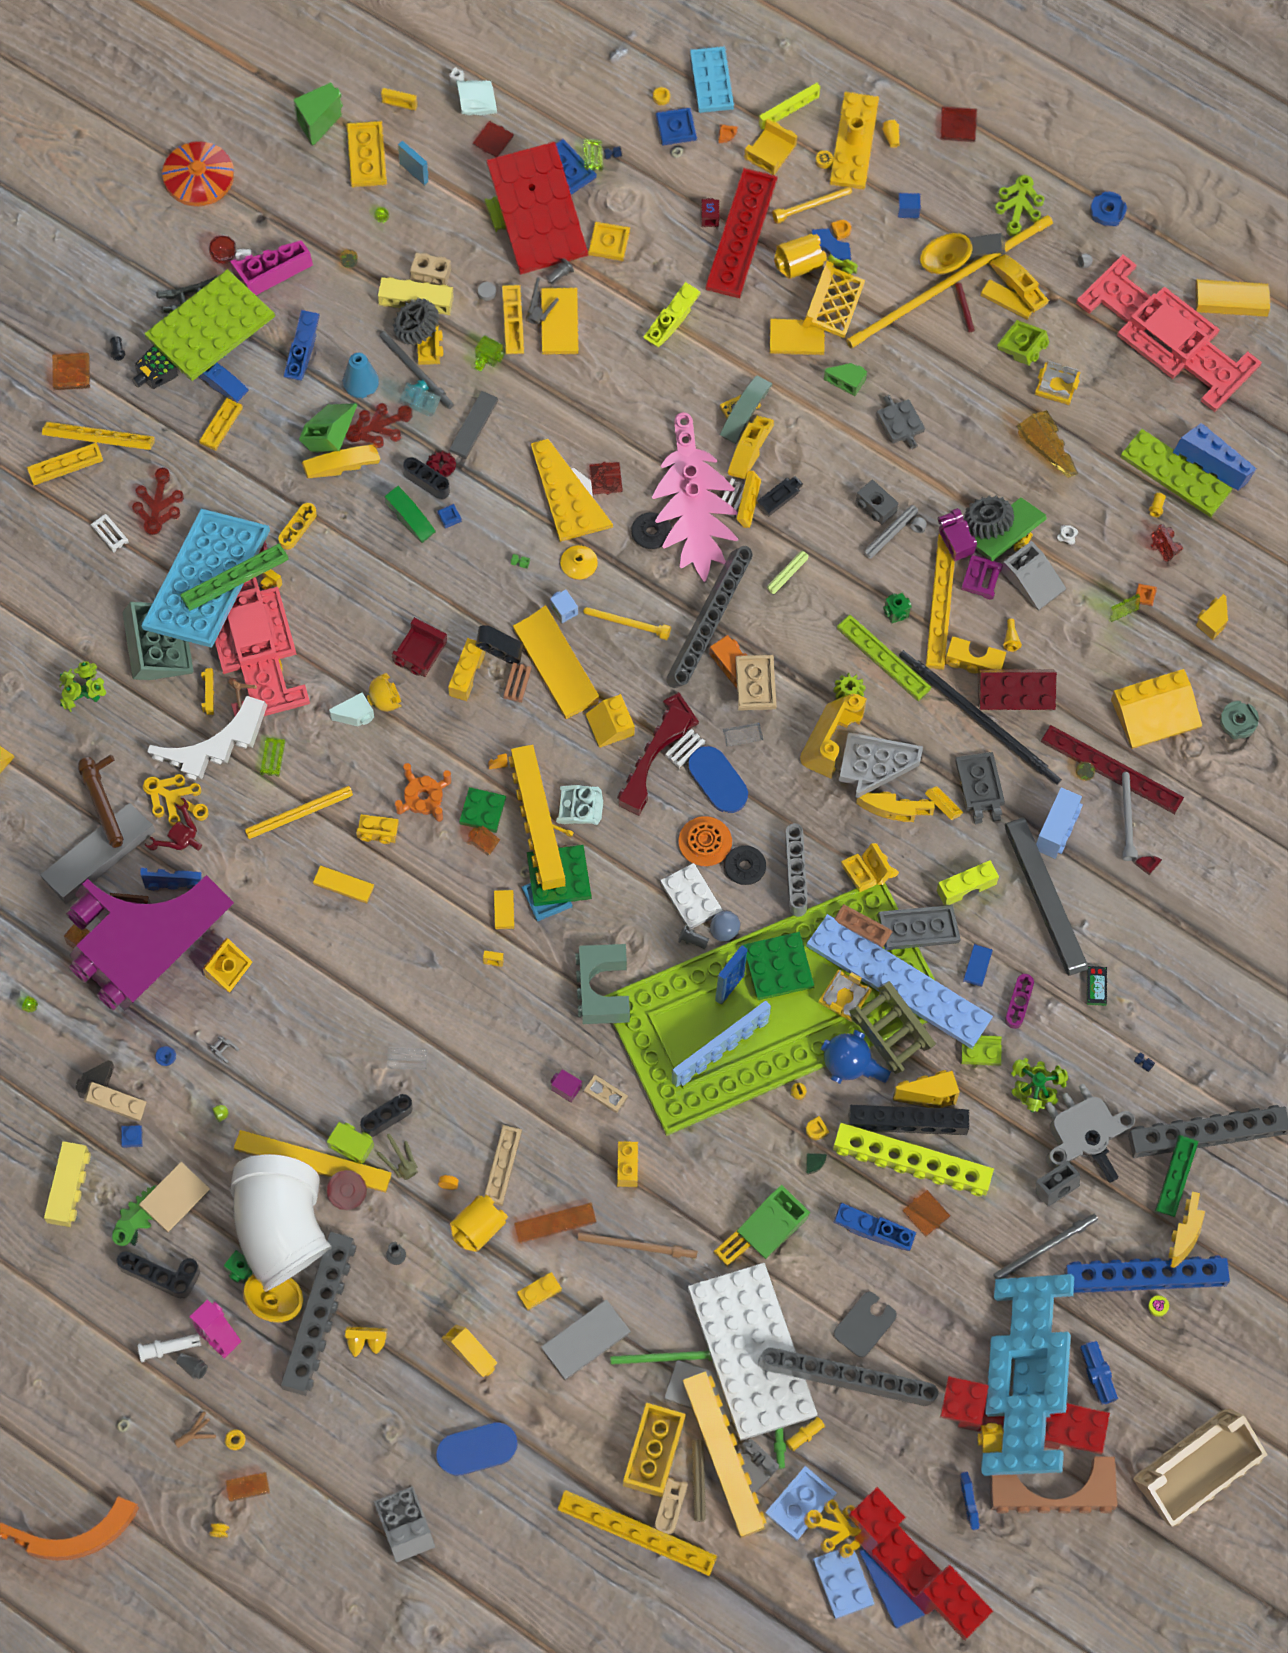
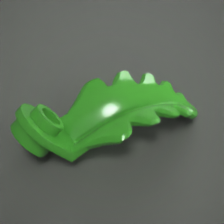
M156 1185L152 1186V1188L148 1187L147 1192L142 1191V1197L136 1196L137 1203L129 1202V1210L125 1208L120 1210L121 1218L118 1220L112 1233V1239L117 1245L125 1246L129 1244L137 1229L151 1227V1223L148 1220L153 1219L139 1204L157 1187ZM121 1232L125 1234V1238L121 1237Z

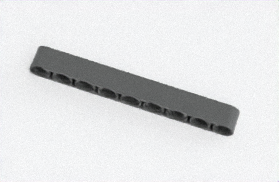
M741 546L730 553L667 675V683L671 688H678L689 682L752 559L753 553L749 547ZM676 675L679 676L680 682L677 680Z
M1025 818L1005 823L1007 836L1066 974L1071 976L1088 970L1084 954Z
M777 1348L765 1349L758 1359L759 1366L765 1371L921 1406L931 1405L939 1394L938 1388L932 1383ZM765 1356H771L773 1363L767 1362ZM785 1360H790L793 1363V1367H788L785 1364ZM805 1364L810 1365L813 1368V1372L807 1371ZM824 1369L831 1370L833 1376L826 1375ZM844 1373L850 1374L852 1381L847 1380ZM864 1378H869L872 1381V1385L866 1384ZM884 1382L890 1383L892 1389H887L884 1386ZM904 1386L909 1387L911 1389L912 1394L906 1393L904 1391ZM923 1391H928L931 1394V1398H926Z

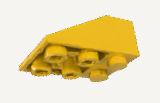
M942 1070L931 1077L924 1075L918 1077L913 1082L902 1081L898 1083L894 1090L893 1101L927 1108H944L956 1104L960 1091L953 1071L947 1072Z

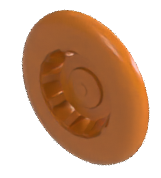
M702 816L694 818L684 825L679 834V848L683 856L691 863L699 866H713L720 863L726 858L732 847V836L729 829L723 822L713 817Z

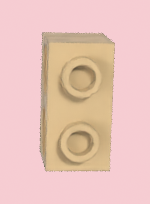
M416 253L410 270L411 280L422 283L428 282L433 285H447L451 272V260L444 257L430 256L426 253Z

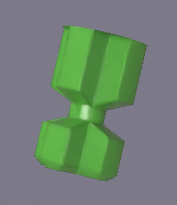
M513 554L511 564L516 566L519 563L520 567L527 569L530 558L522 556L519 559L517 554Z

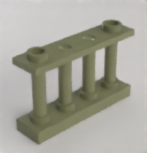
M888 981L877 988L880 992L878 997L863 1009L857 1006L850 1009L849 1013L853 1022L861 1027L887 1062L886 1066L888 1069L897 1074L905 1070L901 1063L918 1049L925 1051L931 1049L936 1043L892 983ZM884 1001L887 1002L891 1007V1011L872 1025L866 1016ZM899 1017L903 1027L884 1041L878 1031L894 1018ZM910 1033L915 1042L896 1057L890 1047L904 1035Z

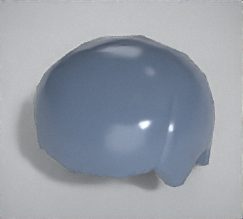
M721 911L713 917L710 924V932L715 939L728 942L738 934L741 922L733 912Z

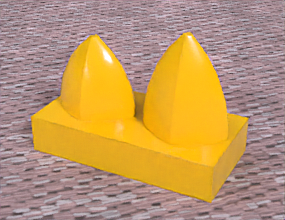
M871 843L863 853L862 858L875 877L877 884L884 885L888 878L896 877L899 871L889 865L887 862L888 857L882 853L878 844Z
M347 1326L345 1338H347V1344L354 1357L358 1356L362 1351L365 1339H367L370 1349L377 1354L385 1344L388 1328Z

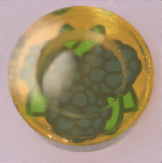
M346 249L341 252L340 263L342 266L352 268L358 263V255L354 250Z
M1082 762L1076 768V775L1083 781L1091 780L1095 775V767L1090 762Z

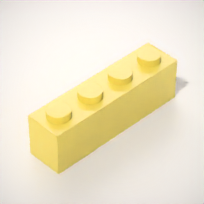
M382 277L378 302L381 306L401 308L406 306V302L411 303L412 299L425 298L435 305L439 314L450 315L454 297L453 287Z
M62 1142L44 1216L45 1221L49 1224L71 1227L72 1221L74 1222L76 1219L77 1210H75L76 1202H80L82 1192L80 1186L81 1183L85 1182L86 1171L84 1169L85 1165L89 1164L91 1153L86 1145Z

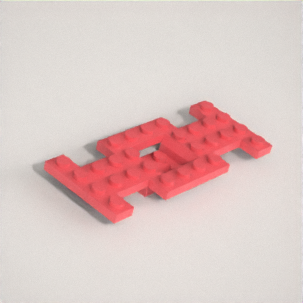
M1122 255L1077 299L1076 304L1089 314L1100 303L1109 308L1127 323L1118 332L1117 336L1172 379L1183 368L1192 373L1211 388L1202 397L1201 402L1215 412L1261 366L1262 362L1249 352L1237 363L1210 343L1219 333L1220 329L1166 287H1163L1157 294L1154 293L1152 296L1143 291L1127 278L1136 269V264L1125 255ZM1147 329L1154 336L1160 339L1163 343H1165L1168 347L1172 349V353H1170L1167 349L1161 346L1158 342H1156L1153 338L1147 335L1144 331Z
M266 541L264 542L259 553L268 549ZM255 577L243 584L215 640L223 674L242 669L245 683L257 686L256 689L247 688L249 697L265 701L267 708L264 716L308 705L310 701L305 684L286 689L279 659L297 654L279 588L274 587L260 591ZM233 703L232 708L234 716H236L240 709L238 703Z

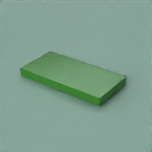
M1022 497L1011 505L1014 511V521L1009 531H1004L1003 536L997 535V539L995 537L990 539L987 537L984 539L976 537L977 546L975 550L993 562L1047 519L1046 514Z

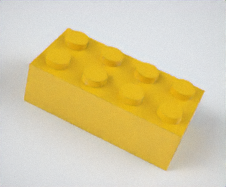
M646 1403L624 1476V1487L663 1497L686 1414Z

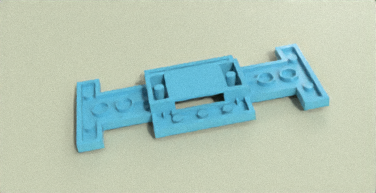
M1072 1274L995 1279L994 1299L996 1301L1013 1300L1010 1335L991 1336L986 1415L1005 1417L1002 1452L983 1453L981 1473L984 1476L1062 1473L1063 1452L1061 1450H1044L1046 1417H1050V1413H1066L1071 1334L1069 1332L1052 1333L1054 1297L1073 1296L1074 1276ZM1013 1358L1015 1360L1013 1394L1012 1396H1009L1011 1363Z

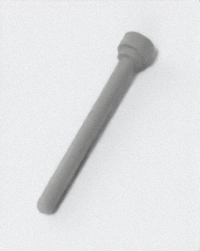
M1124 772L1122 774L1126 847L1122 851V858L1124 861H1135L1138 859V851L1133 846L1130 775L1128 772Z

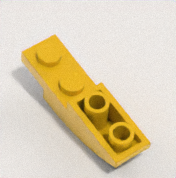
M1004 254L990 262V266L1009 289H1014L1033 313L1048 304L1049 300L1038 288L1039 283L1017 261Z
M757 415L753 423H748L734 452L728 475L742 479L747 477L748 471L751 470L760 455L759 449L774 426L773 419Z
M887 791L881 793L868 792L856 799V804L863 809L880 817L902 822H914L916 815H933L935 809L934 801H929L928 799H921L919 801L901 799L896 801V794H891V792Z
M1192 1192L1191 1199H1186L1185 1211H1188V1215H1184L1183 1222L1178 1223L1177 1231L1173 1230L1171 1242H1175L1174 1247H1170L1168 1259H1172L1171 1267L1173 1268L1178 1266L1189 1255L1201 1232L1205 1211L1197 1210L1200 1193Z

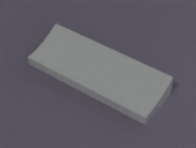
M128 803L114 815L124 839L120 847L113 848L109 845L101 825L40 875L65 904L75 897V894L87 879L93 883L155 832L153 824L131 803Z

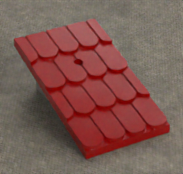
M555 141L486 160L520 275L561 264L562 258L572 261L588 256L580 222Z

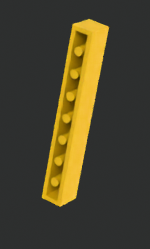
M528 745L512 748L511 756L508 757L510 768L514 767L515 773H512L513 782L518 784L519 788L516 789L518 801H522V806H520L521 816L526 818V822H524L525 833L530 835V839H528L529 850L534 852V856H532L533 867L538 868V872L535 873L537 884L542 885V890L565 886V875L534 746Z
M705 1371L684 1379L685 1390L740 1537L743 1538L764 1530L763 1524L767 1523L762 1511L758 1512L756 1504H759L755 1492L751 1493L749 1488L752 1482L748 1472H743L741 1465H744L741 1453H736L734 1448L737 1445L734 1434H729L727 1426H730L727 1415H722L719 1407L723 1405L719 1395H714L712 1388L715 1387L712 1376H707Z

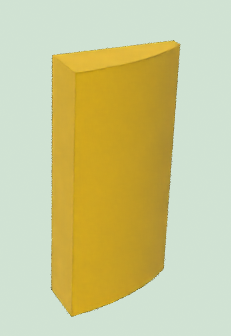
M1196 279V311L1200 313L1268 317L1270 311L1269 285L1264 283Z

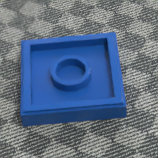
M691 108L656 113L662 146L697 140Z

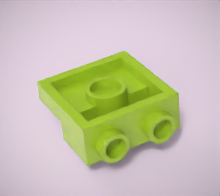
M1016 320L997 344V348L1002 352L1013 355L1015 361L1030 365L1032 361L1036 362L1038 360L1039 352L1048 347L1049 338L1046 330Z

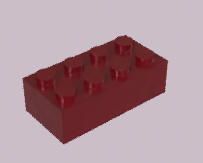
M978 669V708L980 710H1056L1057 672L1054 669Z

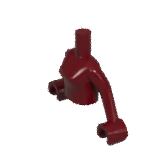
M180 798L184 804L182 806L176 804V807L182 812L188 826L180 821L174 824L167 835L174 842L158 841L150 837L153 843L151 845L145 843V846L150 851L156 850L158 846L180 851L189 845L197 851L202 848V844L194 839L197 828L188 814L189 803L184 798Z

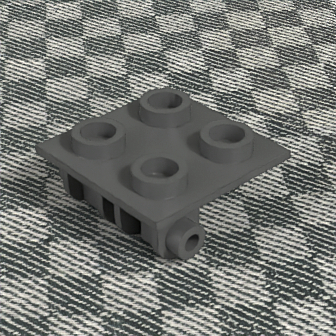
M751 1438L737 1452L741 1453L744 1465H741L743 1472H748L752 1484L749 1485L751 1493H756L780 1468L779 1464Z

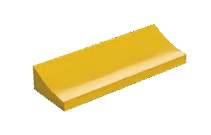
M546 605L531 616L513 625V630L520 642L523 643L524 649L565 719L599 703V694Z

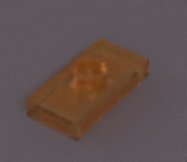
M266 1472L225 1481L229 1502L270 1493Z

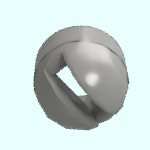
M1089 254L1078 255V265L1081 269L1091 266L1093 259Z
M918 517L913 520L910 527L916 533H924L927 523L925 519Z

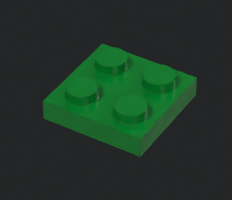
M469 787L459 821L460 825L497 833L506 796Z

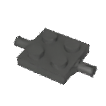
M890 395L884 396L883 400L887 407L878 410L876 416L891 443L907 441L910 448L915 449L918 444L914 437L923 433L925 427L909 399L900 403H894Z

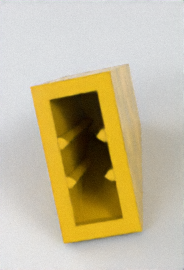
M454 1325L441 1338L478 1376L487 1377L495 1370L496 1360L466 1327Z

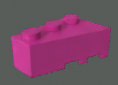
M207 1299L190 1316L196 1332L225 1359L242 1341L224 1317L223 1309L215 1301L211 1303Z

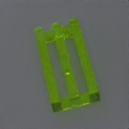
M584 139L585 170L592 168L595 171L597 168L599 171H602V140ZM588 143L590 144L591 163H589ZM594 144H597L598 163L595 162Z
M266 737L260 770L261 775L268 774V776L275 775L280 777L286 743L284 739ZM271 742L273 743V748L270 759L269 769H266L268 752ZM279 743L280 749L278 754L276 770H273L277 745Z

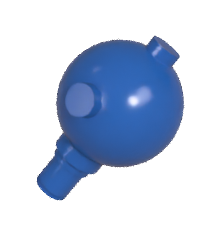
M854 1030L853 1034L843 1033L837 1035L831 1041L825 1039L820 1049L824 1051L825 1065L832 1074L830 1079L841 1084L842 1080H854L862 1075L886 1083L891 1071L876 1063L877 1060L871 1058L870 1048L864 1040L865 1034Z

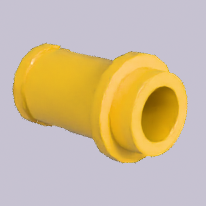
M1162 493L1154 494L1152 506L1149 507V514L1152 517H1160L1163 514L1162 508L1166 496Z
M1030 532L1028 536L1023 537L1014 544V551L1017 552L1027 545L1033 534Z

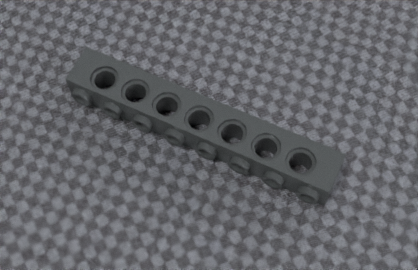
M1273 1105L1265 1110L1253 1108L1245 1113L1234 1111L1225 1116L1214 1114L1206 1119L1195 1117L1186 1122L1175 1120L1167 1125L1156 1123L1152 1127L1147 1128L1136 1126L1132 1128L1133 1130L1130 1131L1128 1138L1133 1158L1173 1152L1178 1135L1199 1141L1197 1148L1287 1135L1288 1114L1286 1106L1279 1107V1105ZM1263 1118L1269 1119L1270 1122H1271V1125H1266V1124L1262 1121V1119H1263ZM1243 1121L1250 1122L1252 1127H1245ZM1224 1124H1229L1233 1130H1226ZM1210 1127L1213 1130V1134L1207 1133L1204 1128ZM1185 1130L1192 1131L1194 1136H1187ZM1166 1133L1173 1134L1175 1139H1168ZM1152 1136L1156 1142L1151 1143L1146 1137Z
M334 1232L329 1234L327 1242L332 1247L322 1256L281 1384L283 1390L306 1396L307 1392L312 1390L314 1384L312 1376L314 1371H318L320 1365L318 1357L320 1352H324L326 1346L324 1338L326 1333L331 1331L333 1322L330 1319L332 1313L336 1314L339 1302H336L338 1294L342 1295L345 1283H342L344 1275L348 1276L351 1267V1264H348L350 1256L354 1257L357 1245H354V1238ZM337 1253L344 1255L339 1261L333 1259V1256ZM330 1272H336L338 1274V1276L333 1280L327 1278V1275ZM324 1291L332 1293L327 1299L322 1298L321 1294ZM318 1310L326 1312L322 1318L315 1317V1313ZM313 1329L320 1331L316 1337H310L309 1332ZM310 1348L313 1350V1354L308 1357L302 1354L303 1351ZM299 1368L307 1369V1373L303 1376L296 1374Z

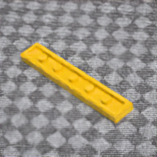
M46 422L42 428V435L146 450H151L155 443L154 436Z

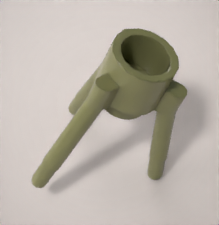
M387 1134L391 1145L401 1160V1163L398 1164L399 1169L381 1152H377V1155L397 1174L399 1179L401 1177L404 1180L410 1179L418 1173V1166L414 1161L408 1142H404L409 1160H405L391 1134Z

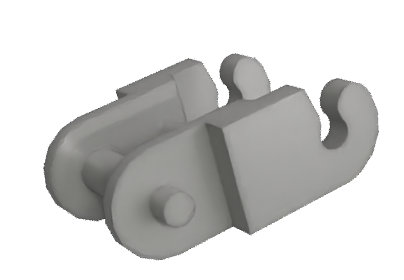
M218 1036L219 1040L215 1045L209 1046L211 1048L210 1051H214L216 1057L227 1064L229 1061L222 1056V1052L227 1047L235 1048L237 1052L239 1048L229 1039L225 1041L223 1036ZM224 1043L225 1046L219 1051L217 1047Z

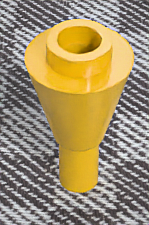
M1008 619L1003 648L1010 652H1015L1022 647V644L1015 629L1014 619Z

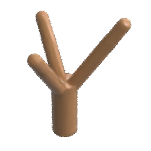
M230 678L228 681L236 691L238 707L241 709L242 702L239 690L241 688L256 689L257 686L240 684L234 678Z
M205 1411L201 1413L188 1433L174 1441L178 1448L192 1439L216 1438L215 1434H196L210 1421L209 1418H206L201 1423L206 1415Z

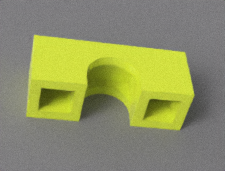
M990 860L938 882L936 891L944 906L962 900L963 896L972 890L978 889L981 892L997 885L999 875Z

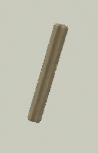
M693 1440L694 1520L696 1522H704L706 1519L703 1440Z

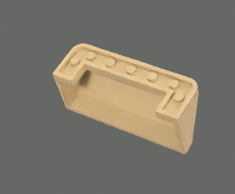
M1225 1409L1140 1471L1134 1477V1481L1166 1524L1173 1527L1181 1524L1187 1515L1198 1511L1199 1506L1203 1503L1211 1501L1220 1490L1228 1488L1236 1478L1244 1476L1252 1466L1260 1464L1268 1454L1244 1414L1231 1409Z

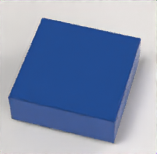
M454 504L437 511L445 529L462 522V518Z

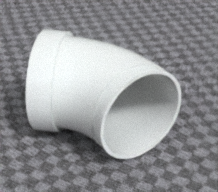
M256 1155L241 1160L233 1169L230 1188L234 1198V1221L238 1240L249 1267L256 1279L262 1284L264 1291L271 1290L293 1277L332 1247L326 1241L324 1234L319 1228L313 1206L317 1202L320 1179L318 1173L311 1166L300 1160L281 1155Z

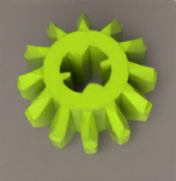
M850 673L847 674V677L841 675L840 680L835 681V687L833 688V692L836 693V700L850 694H858L864 697L863 692L866 687L862 685L863 679L857 680V674L854 677H851Z

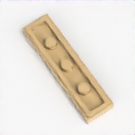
M505 1125L502 1126L484 1196L488 1195L494 1201V1204L503 1206L522 1134V1129Z

